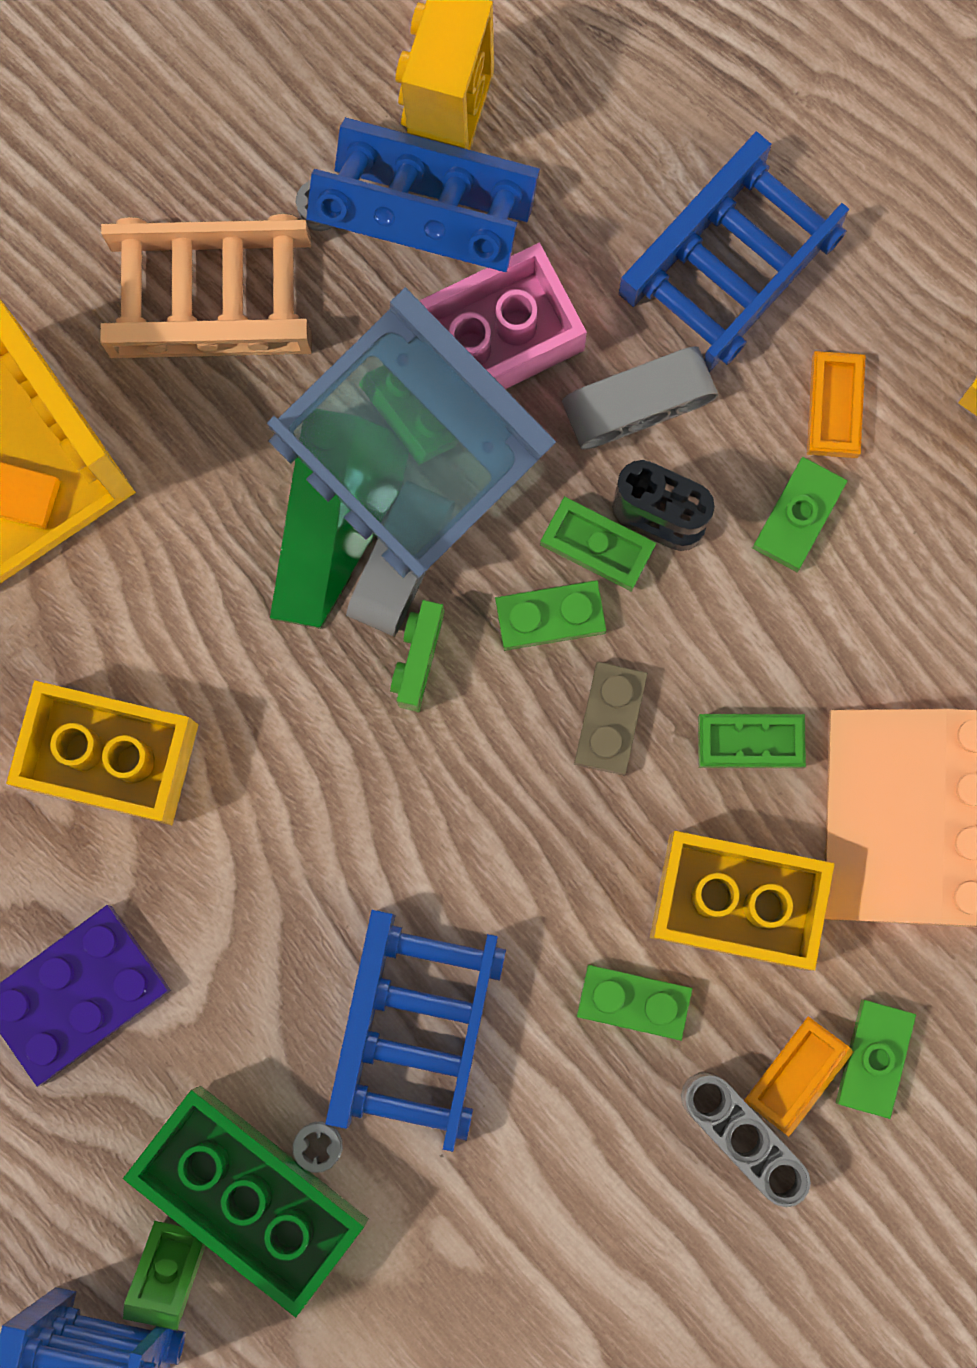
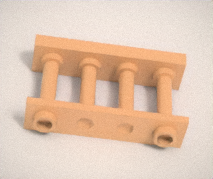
M277 214L270 216L268 220L147 223L139 218L128 217L117 220L116 224H101V234L111 252H121V317L116 318V323H101L100 343L110 358L312 354V334L307 319H299V316L294 314L293 248L311 247V236L306 220H298L293 215ZM273 248V314L269 315L268 319L248 320V317L243 315V249ZM222 249L223 315L218 316L216 321H197V318L192 316V250ZM172 250V316L167 317L166 322H147L146 319L141 317L142 251Z

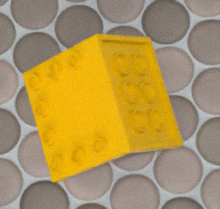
M1 299L0 462L52 475L61 482L46 530L0 518V584L136 493L26 331Z

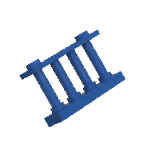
M345 117L339 129L334 169L339 174L318 169L313 170L306 220L507 272L518 223L507 219L509 217L528 222L532 212L540 168ZM360 178H361V179H365V180H369V181H372V182H376V183L388 185V188L383 187V186H379V185H375V184H371V183H367V182H364V181H360ZM409 191H410V192H414V193H418V194H422V195H425V196L437 198L438 201H435V200H432V199H428V198H424V197H420V196L413 195V194H409ZM458 205H463V206L475 208V209H478V210L486 211V212H488V213L485 214V213L473 211V210H470V209L458 207Z
M757 131L621 277L619 296L632 307H635L644 296L650 300L655 297L712 345L707 350L704 358L709 372L720 360L728 365L739 354L747 343L742 336L820 250L828 255L847 232L842 227L849 211L846 205L841 203L825 220L768 172L770 166L766 164V160L772 144ZM744 187L750 191L753 188L757 189L811 235L793 257L735 209L736 202L733 199ZM711 223L716 227L722 224L778 271L760 293L702 245L703 238L700 235ZM678 259L683 263L686 261L691 262L745 308L726 330L668 281L670 275L666 272Z
M371 910L325 1124L347 1129L351 1125L352 1116L362 1118L363 1113L440 1129L446 1131L442 1150L453 1152L456 1139L467 1141L473 1108L463 1107L489 979L500 981L506 949L496 947L498 936L487 934L485 948L481 950L402 933V927L394 926L396 915ZM397 954L480 971L473 1003L391 986V980L382 978L386 958L396 959ZM386 1007L469 1024L462 1056L380 1039V1033L371 1031L375 1010L385 1011ZM374 1060L457 1077L451 1109L368 1092V1086L360 1084L364 1063L373 1065Z
M57 1287L3 1324L0 1333V1368H169L170 1364H179L186 1332L181 1330H172L158 1326L153 1330L82 1316L80 1315V1309L73 1308L76 1291Z

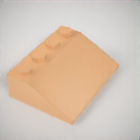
M830 710L825 861L835 864L824 920L977 928V710Z

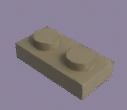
M596 662L574 765L622 776L626 775L647 672Z

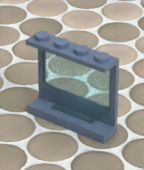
M406 287L390 301V309L278 419L273 416L267 422L269 429L274 433L268 442L290 464L298 457L313 472L306 478L309 484L327 502L336 496L350 510L343 518L365 540L374 534L388 548L381 556L402 578L411 572L419 579L556 443L544 428Z

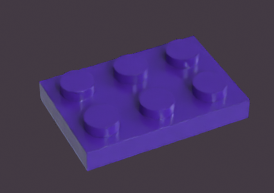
M106 905L0 982V1035L36 1087L42 1086L169 993L171 989L113 907Z

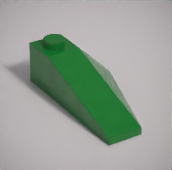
M316 409L303 421L299 441L381 523L391 505H394L403 487L409 452L393 431L358 416ZM297 457L294 464L270 619L322 629L351 579L353 570L367 546H370L375 535L372 534L365 540L343 518L350 510L336 496L327 502L309 484L306 478L313 472Z

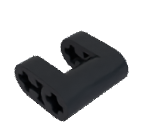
M638 460L629 463L620 472L612 508L613 515L622 526L671 549L685 551L694 548L702 540L706 526L713 516L715 505L713 496L701 484L653 462ZM666 484L675 487L672 492L665 490ZM636 493L643 494L640 499L634 497ZM689 497L698 499V505L689 501ZM661 502L666 504L664 512L659 510ZM682 515H689L691 517L690 521L683 520L681 518ZM652 522L658 523L659 529L650 526ZM674 531L684 534L683 538L675 536L673 534Z

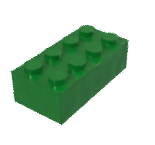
M202 1086L190 1090L122 1178L295 1318L369 1220V1218L311 1172L304 1170L297 1164L296 1160Z

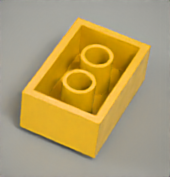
M427 0L426 4L418 2L411 22L410 33L415 35L411 52L402 51L395 76V81L401 83L398 104L404 106L401 125L407 127L408 134L470 150L494 73L493 1Z
M34 680L6 784L22 790L173 826L199 724L186 716Z
M673 831L669 835L650 938L781 966L815 971L835 863Z

